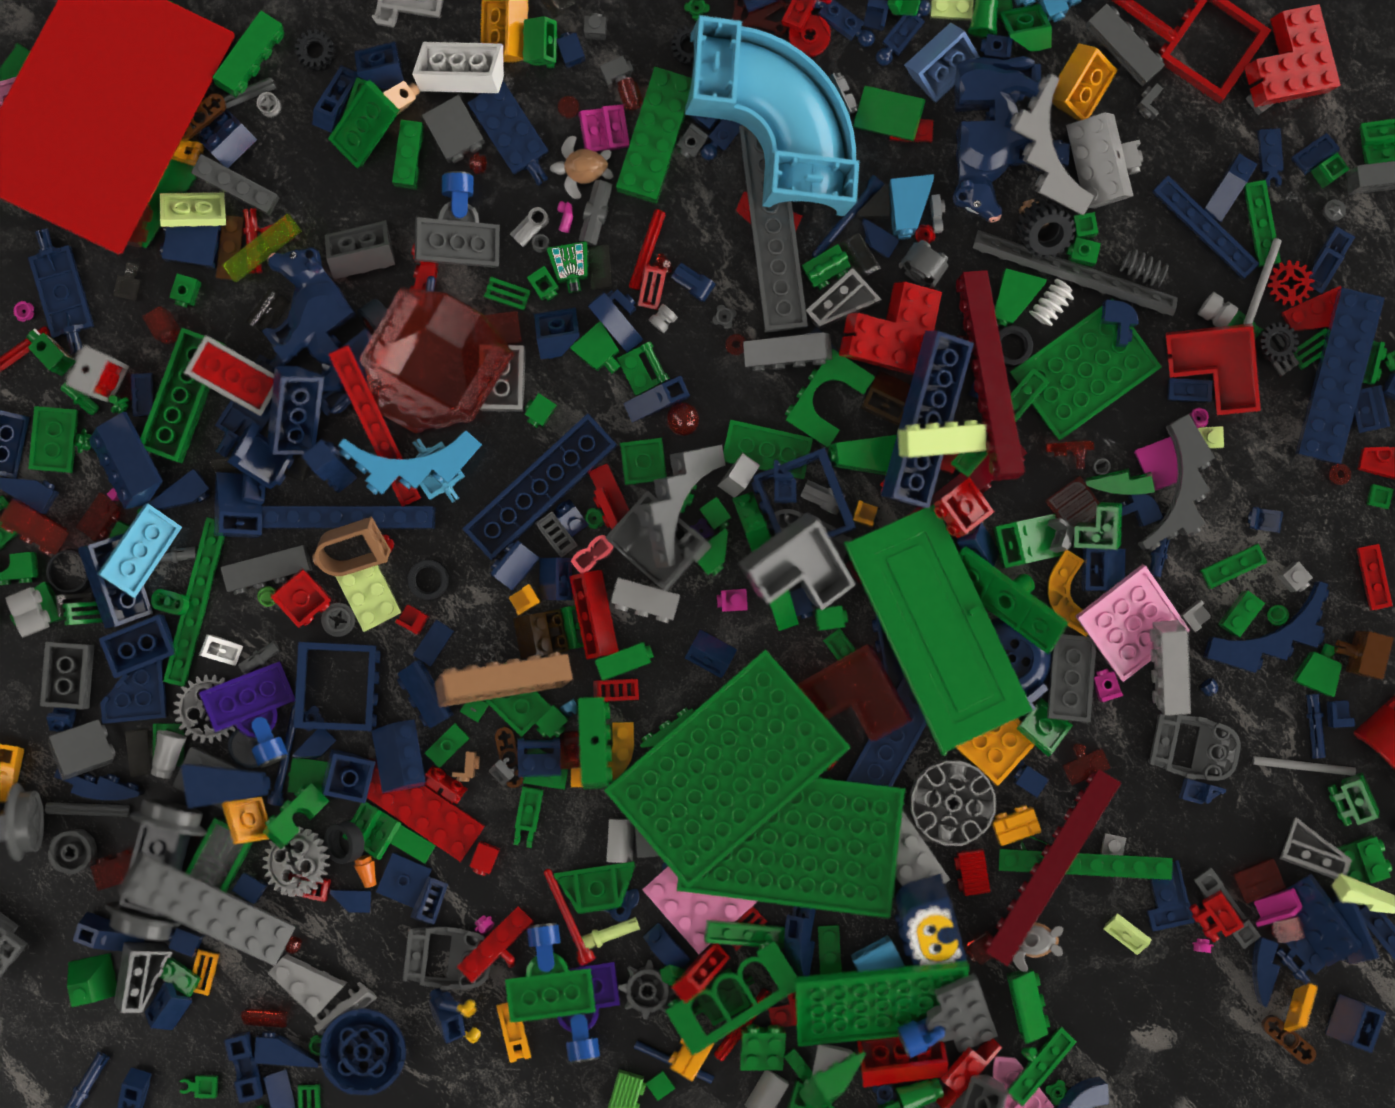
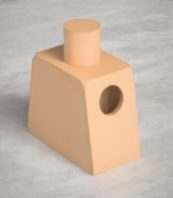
M403 81L385 91L384 94L395 104L400 113L415 101L416 95L419 94V88L415 83L407 85Z

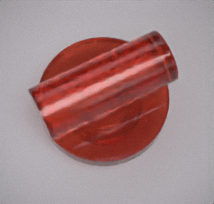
M660 253L657 256L658 262H654L652 267L667 268V275L668 272L673 271V267L668 258Z

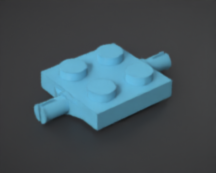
M420 438L412 443L419 452L416 458L428 456L446 447L441 441L433 447L426 448ZM460 470L448 484L445 482L441 484L432 476L434 472L430 471L419 484L429 500L439 494L446 493L451 503L455 502L454 498L456 500L459 499L453 487L457 482L465 478V475Z

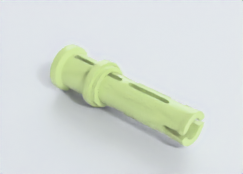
M634 917L600 931L594 929L592 933L581 937L586 948H600L607 941L640 930L637 918Z

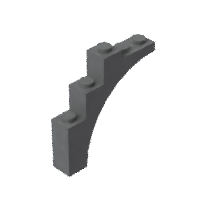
M1189 414L1166 426L1173 441L1177 457L1178 475L1176 490L1171 505L1162 521L1150 534L1138 542L1141 550L1149 549L1152 551L1161 545V540L1165 538L1170 540L1179 534L1178 530L1181 535L1189 534L1191 537L1200 532V527L1205 524L1193 501L1195 504L1206 498L1205 494L1210 491L1198 469L1201 471L1210 466L1211 463L1209 461L1215 457Z
M722 445L670 454L674 476L654 480L657 501L638 505L641 527H649V537L656 568L676 565L674 538L679 512L690 490L703 476L714 469L726 466Z

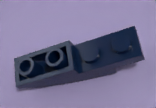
M57 769L54 777L62 780L59 770ZM89 774L84 776L78 775L64 780L73 784L70 793L91 799L122 800L141 796L144 793L143 790L139 789L138 784L129 781L127 784L119 781L120 778L113 774L100 776L98 781H96L97 778Z
M794 906L792 916L787 915L784 956L797 977H806L810 974L815 942L810 941L816 911L814 908Z

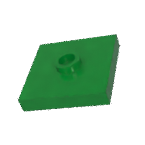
M662 438L620 443L625 485L654 482L656 479L667 477Z
M1040 698L1034 704L1036 709L1027 713L1016 729L1049 757L1073 725L1066 720L1047 719L1048 703Z

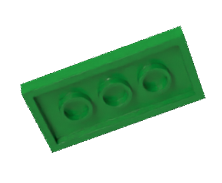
M369 80L364 83L328 140L358 169L363 166L400 110Z
M730 420L723 451L726 463L734 464L740 455L744 453L760 465L757 470L767 471L774 468V460H778L782 465L810 454L813 438ZM807 465L789 472L794 478L804 480Z

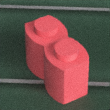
M600 535L590 542L588 548L578 551L573 556L571 563L580 573L589 572L596 566L598 560L605 559L612 553L614 546L606 540L605 535Z

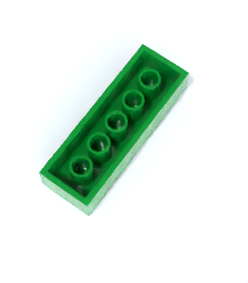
M654 67L616 185L617 192L657 204L685 118V106L688 101L692 78Z
M181 328L140 438L146 451L182 464L210 391L209 387L184 374L185 369L204 338L203 335ZM217 341L218 343L224 345L225 347L227 346V345H225L224 343H222V342H220V341Z

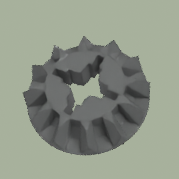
M344 603L331 604L323 611L321 617L322 626L332 636H344L350 633L355 626V614L352 608ZM341 613L342 619L347 621V623H340L336 629V621L330 618V616H338Z

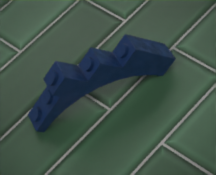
M1314 582L1311 592L1300 610L1286 624L1271 633L1243 641H1229L1209 637L1203 658L1256 673L1263 664L1262 654L1280 660H1287L1288 657H1291L1294 650L1292 642L1318 648V645L1322 644L1325 634L1323 633L1324 627L1316 625V622H1319L1322 617L1323 610H1321V606L1329 594L1328 584Z

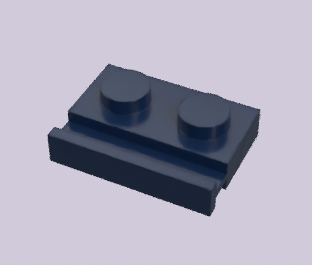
M1382 385L1360 390L1354 413L1359 433L1390 427Z
M1179 860L1172 862V880L1150 879L1157 909L1187 904L1189 902Z

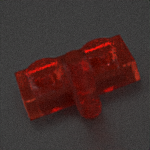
M1092 441L1046 444V452L1054 453L1055 457L1067 456V452H1073V455H1076V469H1085L1084 455H1086V451L1094 450V442Z
M1076 743L1073 747L1078 759L1062 765L1071 785L1086 780L1092 771L1096 773L1098 769L1106 771L1111 768L1103 749L1100 748L1086 755L1084 752L1085 746Z

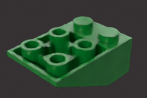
M1055 514L993 527L1002 569L1062 555L1063 551L1055 553L1049 549L1056 530L1047 524L1049 520L1056 519Z
M854 1052L848 1055L842 1063L837 1061L831 1064L828 1070L824 1072L819 1070L811 1075V1079L803 1083L805 1087L799 1092L807 1108H827L845 1091L866 1053L862 1052L857 1055Z

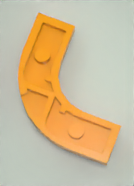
M1066 550L1063 551L1050 573L1047 586L1048 599L1052 610L1067 620L1069 627L1086 637L1088 635L1075 617L1083 609L1073 602L1070 595L1071 582L1084 560Z
M634 722L612 723V761L608 762V767L612 768L613 781L626 770L632 759L634 751ZM581 765L571 766V787H582Z

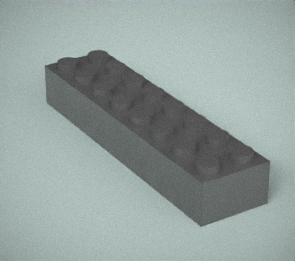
M141 851L138 852L118 889L123 896L274 966L296 928L290 922Z

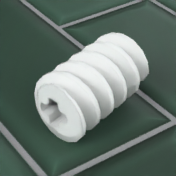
M1055 279V285H1050L1049 287L1050 292L1046 291L1044 293L1045 298L1038 300L1040 305L1035 304L1033 306L1034 311H1029L1035 319L1049 326L1053 325L1050 318L1058 319L1055 314L1056 311L1063 313L1060 306L1064 305L1067 307L1069 305L1066 298L1074 299L1071 294L1072 289L1060 279Z

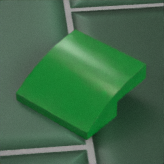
M1395 119L1361 123L1360 133L1365 164L1395 161Z
M367 801L361 803L351 820L352 823L359 827L363 834L365 842L364 851L378 860H381L402 824ZM343 834L342 837L348 841L346 835Z

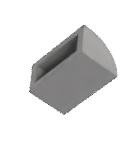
M609 818L607 862H633L635 826L627 818Z
M764 1071L744 1105L747 1108H776L789 1086L788 1080L773 1071Z

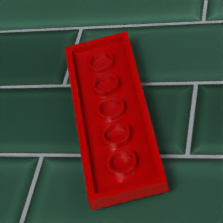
M377 760L375 761L367 798L461 862L485 826L427 786L382 793Z

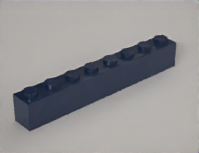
M262 506V528L335 529L369 517L373 518L378 529H435V508L432 506Z

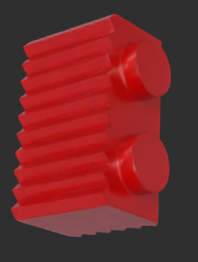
M979 848L957 852V857L954 858L955 869L960 871L961 878L957 879L959 892L963 891L965 896L990 892L984 850Z

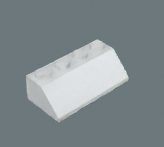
M423 42L412 75L419 91L499 93L504 78L503 45L496 43Z

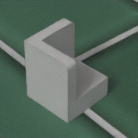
M1197 600L1180 614L1191 633H1196L1202 628L1201 625L1211 618V615L1204 608L1202 600Z

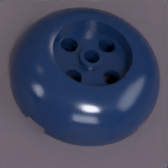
M1000 618L990 620L1007 657L1009 655L1015 656L1014 662L1011 665L1024 693L1027 691L1030 693L1035 689L1040 680L1045 683L1050 674L1052 651L1046 654ZM1011 640H1018L1019 646L1012 648L1010 646ZM1024 657L1030 659L1028 666H1023L1021 663Z
M367 1008L350 1010L338 1016L328 1026L320 1043V1062L325 1075L338 1089L352 1095H372L389 1087L402 1071L406 1057L405 1040L398 1025L384 1013ZM363 1030L369 1032L370 1037L368 1039L361 1037ZM352 1045L354 1048L353 1053H347L345 1047ZM365 1046L368 1049L367 1053H363L361 1047L364 1048ZM382 1047L384 1053L382 1055L376 1054L375 1048ZM366 1061L368 1068L361 1069L359 1063Z

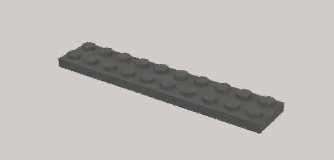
M742 125L739 126L764 329L765 332L807 328L792 202H781L771 207L762 206L765 172L764 152L756 136Z

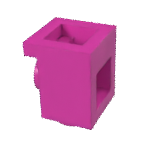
M1107 668L1096 672L1097 676H1094L1093 684L1099 702L1123 696L1114 671L1109 672ZM1106 681L1111 682V687L1108 689L1104 687Z

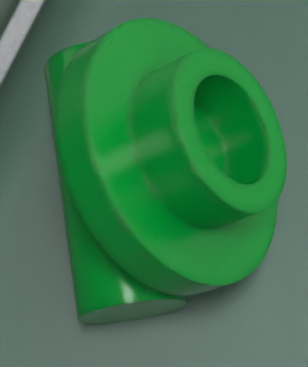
M115 395L109 396V402L114 404L110 410L113 414L116 412L120 414L129 407V399L127 397L121 399Z

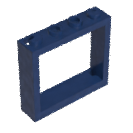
M823 448L782 464V466L789 472L820 460L845 523V526L826 533L829 539L855 530L856 526L826 450ZM774 468L754 475L755 481L751 484L755 494L760 493L762 501L759 502L763 514L768 513L770 521L767 522L770 533L777 535L781 532V529L762 483L774 478Z
M298 642L294 728L372 731V727H376L377 714H373V706L378 704V693H374V684H379V672H375V664L380 663V651L376 650V646ZM308 649L369 652L365 724L304 722Z

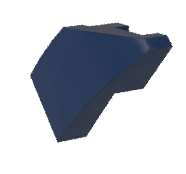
M863 219L861 222L865 229V243L869 244V247L885 258H889L899 239L867 219Z
M774 460L775 503H796V479L778 460Z
M317 729L297 749L292 757L294 759H317L336 740L325 729Z
M1184 778L1179 798L1198 804H1208L1213 798L1226 793L1227 789Z
M329 889L328 893L347 912L370 913L371 891Z

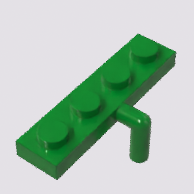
M1058 1027L1038 1052L1035 1048L1024 1047L1021 1053L1030 1062L1007 1088L1008 1095L1023 1107L1077 1041L1062 1027Z

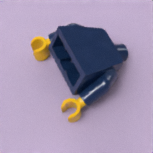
M439 988L432 990L429 994L431 998L429 1000L431 1012L445 1043L447 1044L466 1037L471 1043H476L481 1037V1031L475 1027H472L469 1032L465 1031L466 1028H464L462 1014L465 1017L473 1015L477 1010L474 1008L475 1003L472 1000H468L464 1005H461V1002L454 1001L449 991L442 993Z

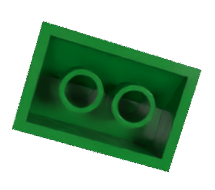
M1031 968L1027 972L1015 971L1006 973L1020 1037L1025 1043H1030L1047 1035V1028L1050 1027L1048 1016L1043 1014L1042 1007L1045 1006L1043 994H1039L1037 986L1041 985L1038 973H1034Z

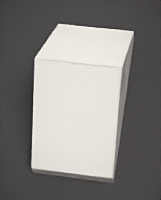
M207 635L199 655L236 666L243 646L215 635Z

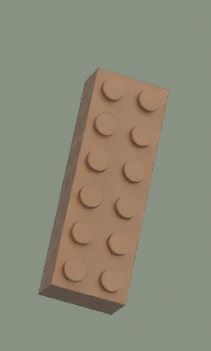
M560 652L548 654L546 658H540V655L528 657L527 661L511 659L507 661V664L499 665V662H491L482 668H478V665L465 667L463 671H457L456 668L445 670L444 674H441L435 681L439 707L562 688L573 679L568 654L561 655Z

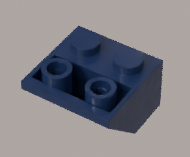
M227 109L208 127L202 129L197 137L226 168H229L257 141L245 126Z
M519 541L516 543L511 542L504 551L507 553L502 560L498 558L491 567L493 570L491 575L512 591L517 588L540 559Z
M1082 548V559L1084 562L1082 563L1081 591H1108L1125 578V549Z
M1338 994L1324 1034L1372 1053L1386 1012L1377 1007Z

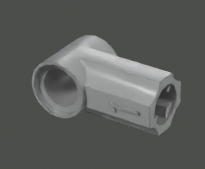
M540 207L531 209L527 217L510 235L524 247L541 228L547 225L549 221L548 214ZM538 212L543 213V221L535 223L533 216Z
M808 480L800 497L820 505V508L837 515L839 508L831 488L827 489Z

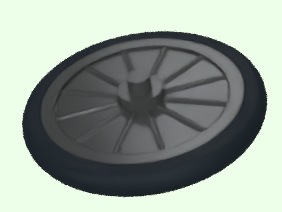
M236 728V731H233L228 741L230 757L241 767H259L251 751L253 747L259 745L257 739L246 737Z

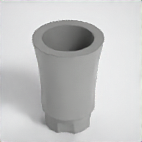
M157 731L156 747L151 764L152 775L170 779L187 737L171 731Z

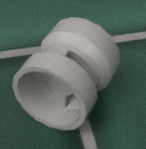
M264 92L258 96L257 107L265 116L275 117L280 113L281 104L274 94Z
M662 304L658 308V312L648 320L658 330L665 333L668 325L673 323L678 317L666 305Z

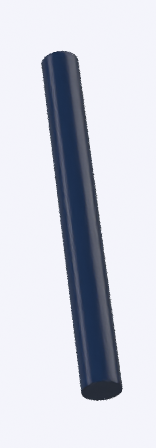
M638 1040L636 1041L635 1049L671 1065L668 1062L671 1057L670 1055ZM700 1069L695 1076L710 1084L714 1079L713 1075Z

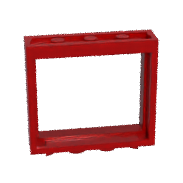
M1194 0L1193 2L1196 3V6L1193 10L1189 8L1182 17L1184 23L1181 27L1177 25L1174 29L1178 33L1176 39L1169 43V45L1165 42L1158 53L1163 58L1166 68L1220 104L1244 71V66L1249 64L1271 32V29L1228 0H1208L1257 33L1221 88H1219L1170 55L1207 2V0Z

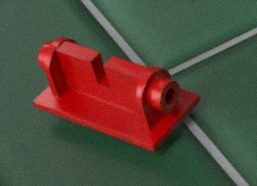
M434 765L424 776L425 786L436 793L440 788H443L441 796L452 804H458L464 793L468 790L460 781L454 780L442 769L436 768Z

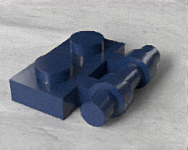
M1300 928L1284 942L1290 949L1285 952L1280 947L1275 953L1280 958L1279 961L1282 965H1286L1293 972L1292 975L1296 980L1299 979L1304 985L1310 981V978L1305 974L1308 969L1316 975L1326 965ZM1295 955L1303 962L1300 966L1292 960Z

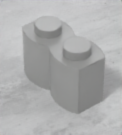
M28 588L6 597L8 607L14 617L21 637H27L50 627L49 622L51 619L48 612L41 607L43 600L38 590L35 591L34 588Z

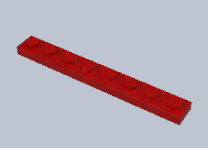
M349 345L330 352L329 356L377 456L403 460ZM399 476L392 482L391 485L401 506L421 499L418 489H413L412 487L407 489L399 482L401 479Z

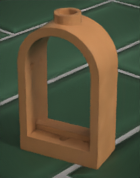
M372 517L324 533L320 538L315 554L312 555L314 564L325 573L332 576H345L386 563L391 550ZM362 534L372 551L350 560L338 561L329 557L324 547Z

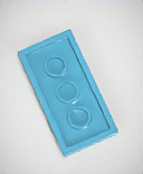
M145 503L98 575L135 598L182 527L150 504Z

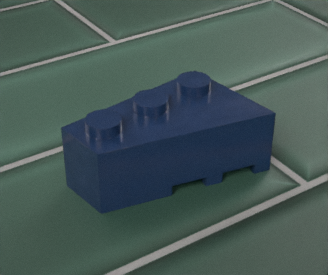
M321 440L305 452L302 457L323 481L327 479L328 485L339 493L358 477L342 458V455L339 453L340 448L330 441L327 443Z

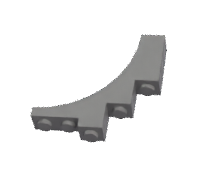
M1050 74L1041 79L1038 85L1040 91L1036 97H1032L1028 104L1029 112L1026 110H1020L1019 113L1015 112L1010 121V124H1012L1010 130L1032 140V143H1028L1023 151V161L1045 172L1044 175L1041 174L1035 183V186H1037L1035 192L1080 215H1084L1094 195L1081 188L1068 175L1053 147L1050 133V107L1059 78Z

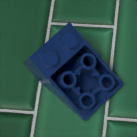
M216 472L214 536L257 538L262 535L261 505L242 501L243 474Z

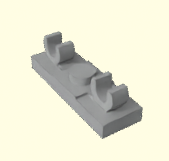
M358 982L357 984L360 989L357 993L352 989L348 990L349 995L352 996L351 998L340 1002L332 1011L325 1008L326 1017L323 1020L318 1015L315 1016L317 1024L314 1027L316 1031L323 1035L328 1026L338 1016L350 1010L365 1008L377 999L375 993L366 988L361 982Z

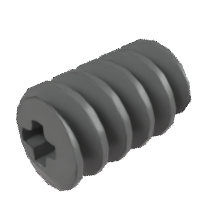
M1134 249L1131 253L1129 250L1120 267V272L1128 268L1127 275L1135 271V279L1143 275V283L1151 279L1150 286L1158 282L1159 288L1167 274L1169 265L1165 263L1160 267L1161 261L1159 259L1153 263L1152 256L1145 260L1146 254L1144 252L1137 256L1138 249Z

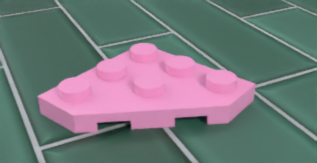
M996 1055L993 1060L992 1077L1002 1082L1007 1090L1024 1068L1015 1057ZM1038 1088L1023 1107L1008 1095L1004 1108H1054V1106L1041 1089Z

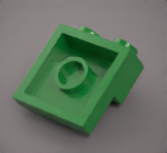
M1371 835L1336 847L1351 859L1346 876L1365 884H1373L1391 877L1389 873L1392 871L1391 863L1388 859H1384L1382 853L1385 851L1384 843L1381 839H1377L1376 836Z
M754 1024L741 1027L740 1070H783L786 1040L784 1027L776 1024L769 1025L768 1027H760Z

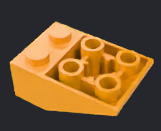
M0 744V802L7 801L11 786L18 783L24 754L23 748Z

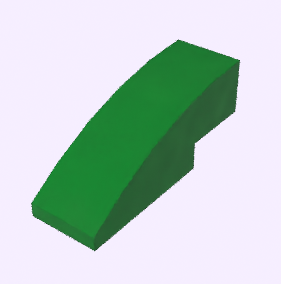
M1128 468L1105 475L1087 477L1086 479L1087 486L1109 493L1134 495L1155 492L1152 472L1130 476Z

